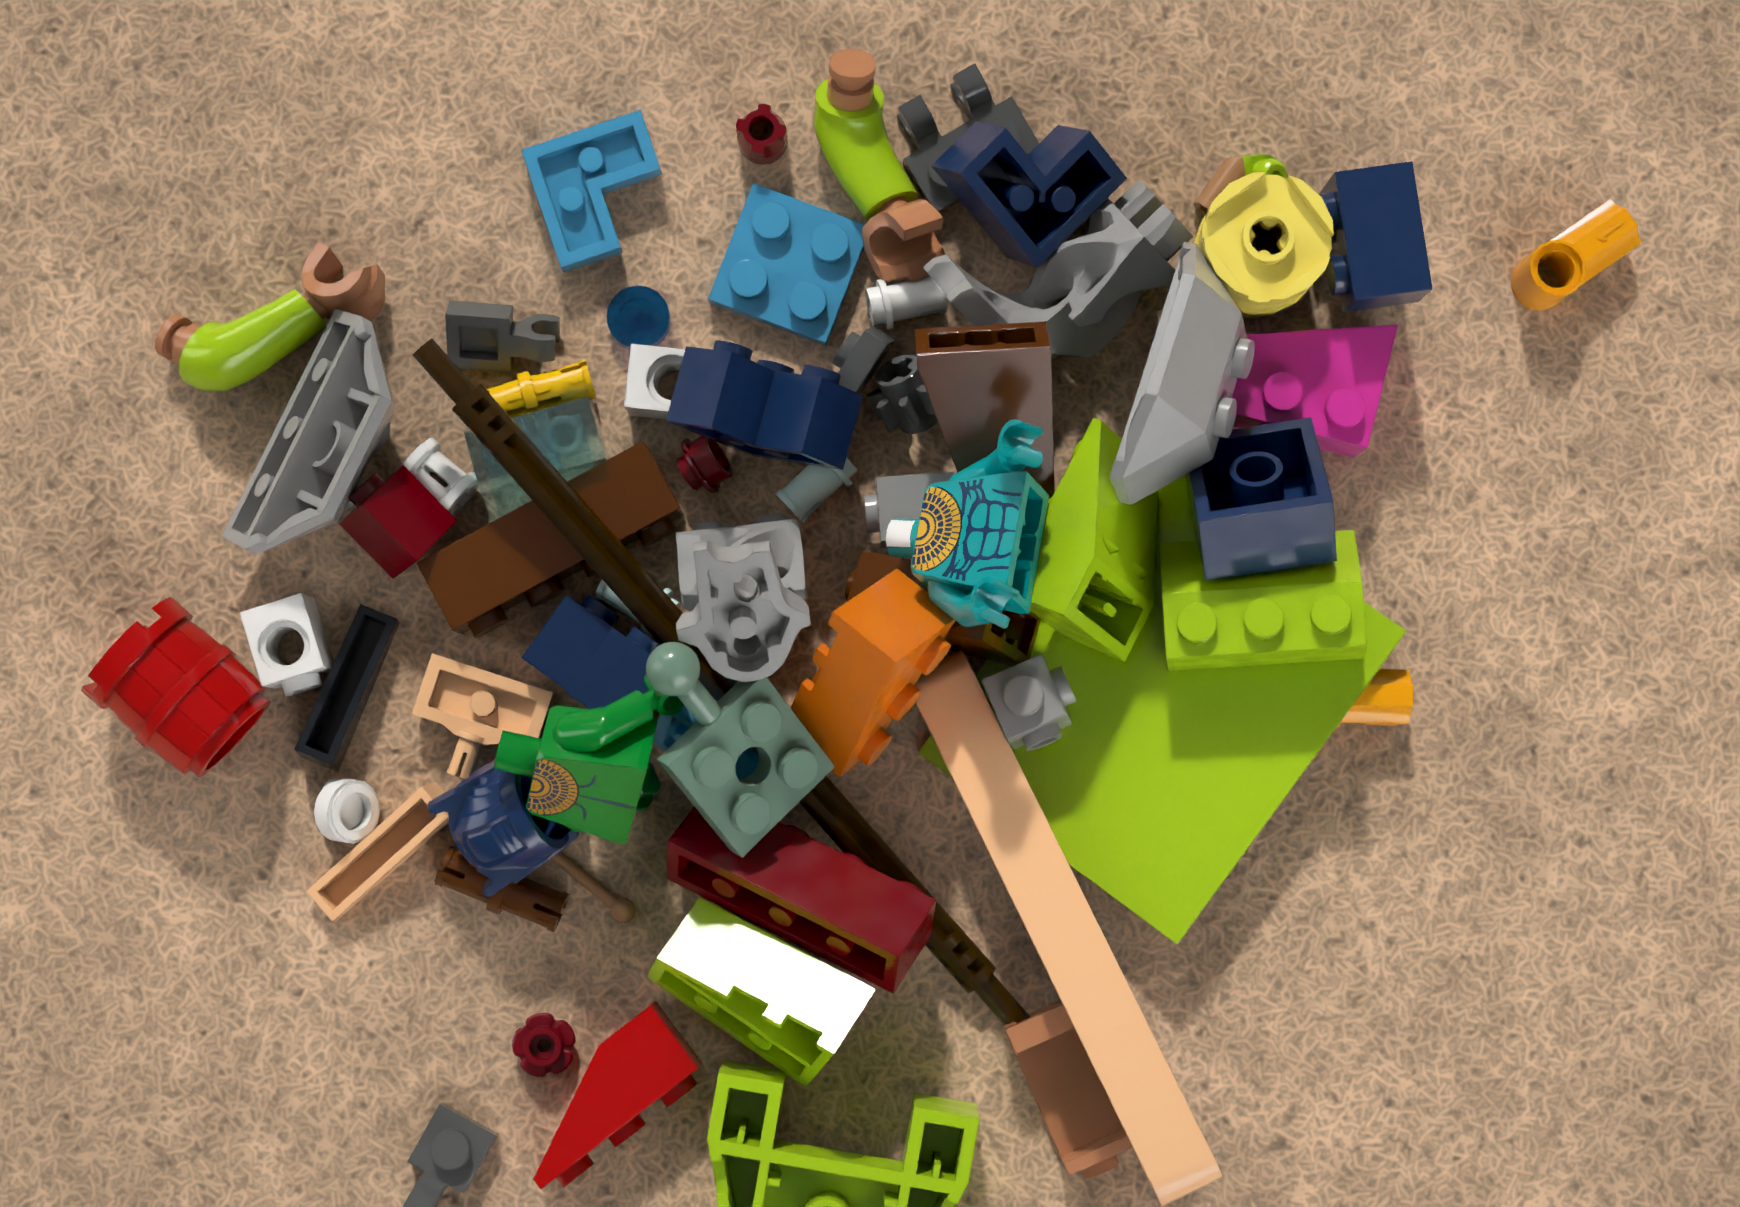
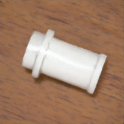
M930 276L915 282L901 281L887 285L884 280L879 279L876 280V287L865 289L866 305L872 326L884 324L885 329L888 330L893 329V322L935 313H947L946 294Z

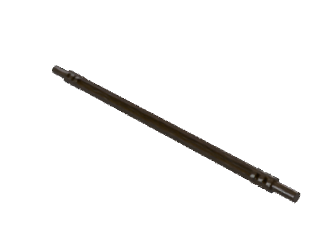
M433 338L423 344L413 354V357L456 404L452 411L464 422L474 436L479 439L489 453L494 456L660 645L667 642H680L689 646L696 653L700 662V676L698 680L716 701L721 699L738 681L725 678L712 669L697 646L678 641L676 622L683 612L533 444L515 421L511 419L501 405L496 402L482 384L475 387ZM751 747L753 751L759 756L757 748ZM827 776L799 802L844 853H850L859 857L867 866L897 881L910 882L920 888L924 894L934 898ZM936 901L931 935L925 944L930 952L943 964L945 969L967 993L974 991L1004 1025L1012 1022L1017 1024L1030 1018L1031 1016L995 977L993 973L996 967Z

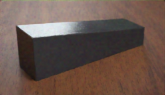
M360 604L294 749L302 758L339 772L400 624L397 618Z

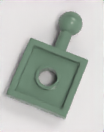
M667 642L656 647L649 655L646 663V675L651 686L661 694L678 696L697 721L657 761L728 849L743 858L835 766L767 677L749 682L738 681L716 702L698 680L700 676V662L696 653L689 646L680 642ZM756 747L759 761L755 771L747 778L738 779L735 771L738 757L746 749Z

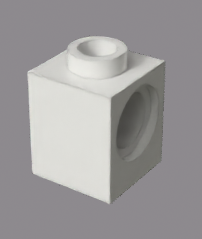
M631 344L624 408L629 416L666 420L671 400L665 399L658 394V384L665 374L671 371H680L685 349Z
M299 593L240 612L262 687L273 689L282 687L284 695L291 696L322 686L320 675L330 672L334 660L314 597ZM297 630L304 641L303 654L295 663L285 665L278 655L279 641L286 633Z

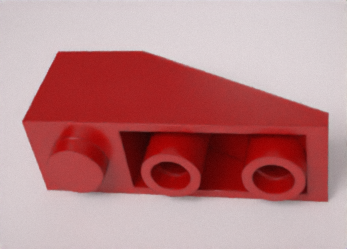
M656 1001L598 1046L533 1178L540 1189H543L554 1179H557L564 1188L594 1164L588 1153L608 1138L614 1147L619 1146L646 1124L640 1116L642 1111L659 1098L666 1107H669L698 1084L691 1074L699 1068L702 1063Z

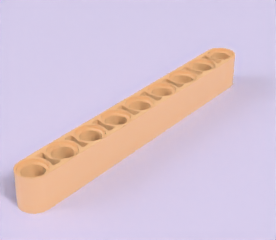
M962 650L943 658L930 674L924 675L922 673L914 686L921 691L915 703L1140 1164L1163 1207L1222 1178L1221 1171Z

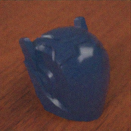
M495 760L474 771L468 779L429 801L427 805L431 814H438L444 811L448 813L450 833L459 851L472 866H476L477 872L489 878L482 886L483 895L486 897H491L511 882L518 883L579 836V832H574L562 824L531 814L526 809L532 777L494 769Z

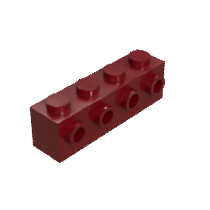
M693 807L668 840V880L893 994L930 938L936 899L924 894L920 888L910 882L897 881L867 866L863 860L853 854L841 853L812 839L805 831L796 826L784 825L778 822L742 858L728 849L699 811Z

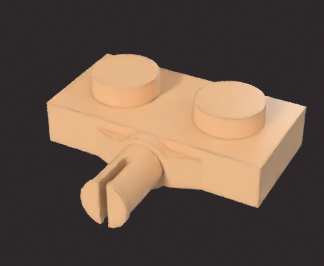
M432 653L412 714L440 723L454 735L459 736L449 769L446 773L468 779L476 769L483 745H499L503 730L542 739L548 712L553 706L556 693Z

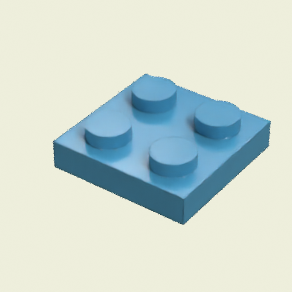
M753 183L708 301L716 306L827 346L864 250L862 228L865 224Z

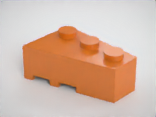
M898 568L832 612L827 624L838 633L831 648L824 643L816 648L812 661L819 666V669L812 680L807 678L801 683L791 705L792 711L835 767L832 771L839 777L843 776L860 761L866 766H870L883 753L892 739V736L886 732L887 727L893 719L896 722L899 721L912 708L921 694V691L914 686L922 673L924 675L930 674L943 660L951 647V644L944 638L955 620L931 602L928 592Z

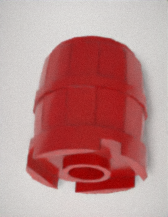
M168 597L151 608L161 618L149 628L146 625L142 626L138 621L129 627L107 650L89 673L88 677L94 683L82 686L81 691L101 709L109 708L136 735L135 739L142 746L152 749L162 759L183 774L192 771L197 777H202L214 768L259 721L271 702L263 696L265 687H262L261 682L236 658V654L224 644L221 645L205 630L191 621L193 615L175 599Z

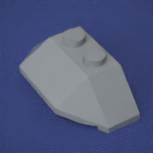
M1183 242L1177 267L1122 441L1109 477L1120 503L1132 505L1213 459L1219 438H1228L1234 426L1237 401L1232 398L1237 379H1246L1252 367L1255 343L1254 340L1247 339L1242 313L1198 246L1194 243Z
M339 309L334 310L221 536L222 538L249 552L259 554L338 523L344 511L353 505L349 497L362 485L361 477L372 455L379 451L386 442L390 432L389 420L396 408L371 321L362 316Z

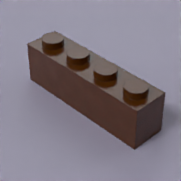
M644 440L567 481L624 547L638 539L646 547L666 538L677 530L673 520L684 515ZM533 501L520 506L416 562L452 631L464 634L471 630L475 638L483 636L508 622L509 619L504 611L527 600L531 607H536L558 596L565 590L561 581L582 569L587 577L597 574Z

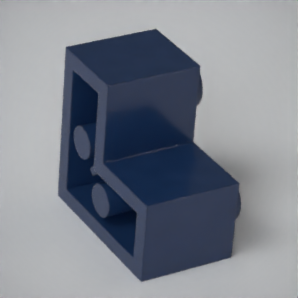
M975 122L931 165L1007 258L1034 267H1039L1127 179L1090 131L1057 125L1027 154L1006 127Z
M1413 162L1334 172L1319 195L1322 197L1333 219L1334 235L1331 237L1332 249L1327 265L1328 285L1333 296L1340 295L1343 312L1415 303L1422 300L1433 287Z
M716 340L713 349L686 346L667 414V422L755 457L840 470L844 469L863 395L839 385L840 374L812 365H804L802 374H795L793 368L777 362L757 360L756 363L751 361L753 352L751 349L727 341Z
M589 594L581 604L566 595L521 658L566 689L567 694L591 709L605 707L635 690L640 691L642 694L647 693L648 691L643 682L646 675L647 659L651 652L660 644L636 627L632 628L627 637L612 627L619 616Z

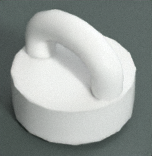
M346 778L329 779L319 793L314 808L315 823L322 835L332 841L351 844L361 842L375 829L380 814L379 798L374 788L365 781Z

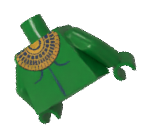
M645 675L643 682L648 691L647 693L642 694L640 691L635 690L605 707L591 709L554 706L549 709L542 739L510 731H502L494 769L532 777L526 809L531 814L562 824L574 832H586L626 845L635 812L646 810L652 803V794H656L661 788L652 763L649 762L658 720L653 718V711L657 709L660 714L666 716L676 715L684 707L678 696H667L659 693L651 686L647 675Z

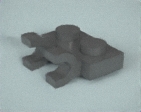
M975 63L953 75L952 78L954 83L950 86L970 118L968 122L941 136L934 118L921 95L898 107L900 114L897 115V118L917 150L903 159V165L924 200L933 205L939 213L960 201L931 165L975 122L1006 127L1027 154L1039 144L1012 96L995 105L989 88Z

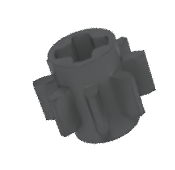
M901 355L883 364L875 375L876 383L880 389L868 393L867 397L878 418L883 420L887 430L892 431L899 426L904 433L917 434L936 425L938 420L918 370L917 357L914 355Z

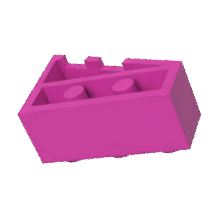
M1398 324L1247 334V339L1254 340L1255 343L1254 358L1248 377L1246 379L1238 378L1232 398L1237 401V411L1233 427L1245 428L1311 417L1319 449L1355 458L1366 450L1369 445Z

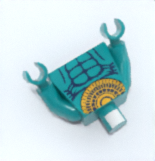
M1012 419L1003 426L998 437L997 448L987 457L952 475L949 481L932 483L924 490L919 519L894 518L887 528L886 547L890 556L894 558H912V574L928 588L931 602L964 627L993 623L1005 629L1008 627L1010 618L1002 614L1003 610L1019 614H1029L1049 495L1027 471H1022L1026 466L1036 468L1042 464V452L1032 449L1031 446L1034 440L1042 435L1043 428L1017 419Z

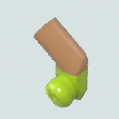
M1254 154L1230 157L1221 164L1193 205L1197 210L1206 215L1211 203L1229 183L1253 172H1267L1266 175H1278L1287 178V169L1283 162L1271 155Z

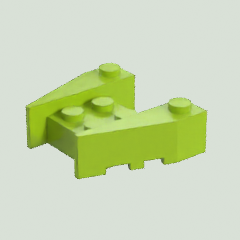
M723 1059L718 1072L707 1135L710 1161L713 1166L717 1192V1207H954L955 1204H958L970 1178L980 1119L977 1103L913 1092L902 1161L775 1139L786 1073L776 1068Z

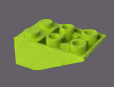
M1093 418L1083 439L1074 448L1071 462L1054 495L1048 501L1030 611L1065 638L1125 662L1154 606L1158 490L1132 505L1118 501L1109 476L1122 439L1102 420Z

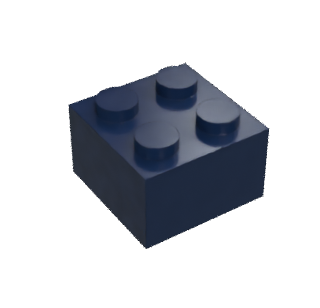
M1311 417L1232 429L1228 438H1219L1212 460L1186 474L1188 498L1205 581L1337 561L1334 502Z

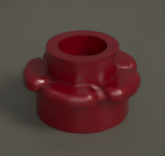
M703 436L698 437L692 442L689 438L681 441V449L685 454L678 457L676 462L686 482L696 491L704 487L710 493H717L719 491L718 488L721 487L720 484L733 476L731 465L719 444Z
M537 1013L527 1018L526 1025L516 1030L512 1040V1050L514 1055L521 1059V1068L529 1075L535 1077H544L549 1072L559 1074L566 1070L574 1058V1053L571 1050L576 1042V1037L572 1027L565 1020H555L554 1016L550 1013ZM546 1039L549 1041L550 1049L543 1052L539 1049L538 1043L540 1040Z

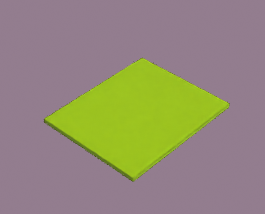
M1183 476L1158 490L1154 606L1126 661L1124 662L1067 639L1041 620L1031 658L1042 654L1049 671L1059 666L1062 667L1076 699V702L1065 706L1072 725L1060 729L1063 734L1060 739L1032 751H1027L1025 745L1013 749L1010 745L1068 864L1177 945L1407 632L1404 628L1364 602L1367 637L1364 659L1168 671L1162 602L1160 543L1197 541L1188 498L1187 482ZM986 660L975 676L1000 725L982 680L1012 666ZM930 735L918 753L951 777Z

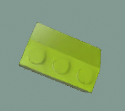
M1335 531L1337 561L1206 581L1197 541L1160 543L1162 602L1168 671L1364 659L1367 637L1362 577L1355 531Z

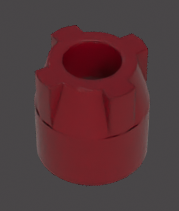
M758 104V110L748 113L742 119L738 118L736 123L737 140L740 151L745 158L761 165L773 163L781 158L788 144L787 129L782 118L772 112L770 105ZM758 122H767L774 130L768 139L759 141L750 135L751 127Z

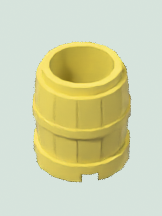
M1267 172L1248 174L1229 183L1214 199L1207 214L1201 220L1193 243L1198 246L1214 273L1239 308L1243 319H1258L1270 316L1295 305L1327 268L1332 249L1331 237L1334 235L1333 219L1322 197L1301 179L1290 175L1287 178L1278 175H1266ZM1252 226L1267 230L1278 239L1277 247L1281 252L1271 255L1266 250L1260 252L1255 250L1251 244L1255 238L1254 231L1251 229Z

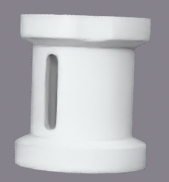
M429 438L410 454L403 465L454 517L475 494L482 482V478L475 472L466 474L440 452L441 444L434 438ZM431 472H434L442 480H444L448 484V486L443 487L429 474Z

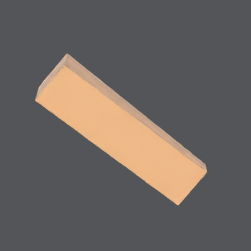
M437 782L418 789L306 891L331 921H335L344 915L448 824L447 812L431 814L427 807L429 801L445 793Z

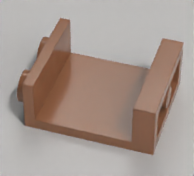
M1059 999L1028 1013L1031 1017L1017 1024L1016 1022L1007 1025L1003 1024V1028L1068 1175L1071 1176L1081 1171L1083 1177L1087 1179L1116 1167L1120 1163L1117 1155L1133 1147L1061 1000Z

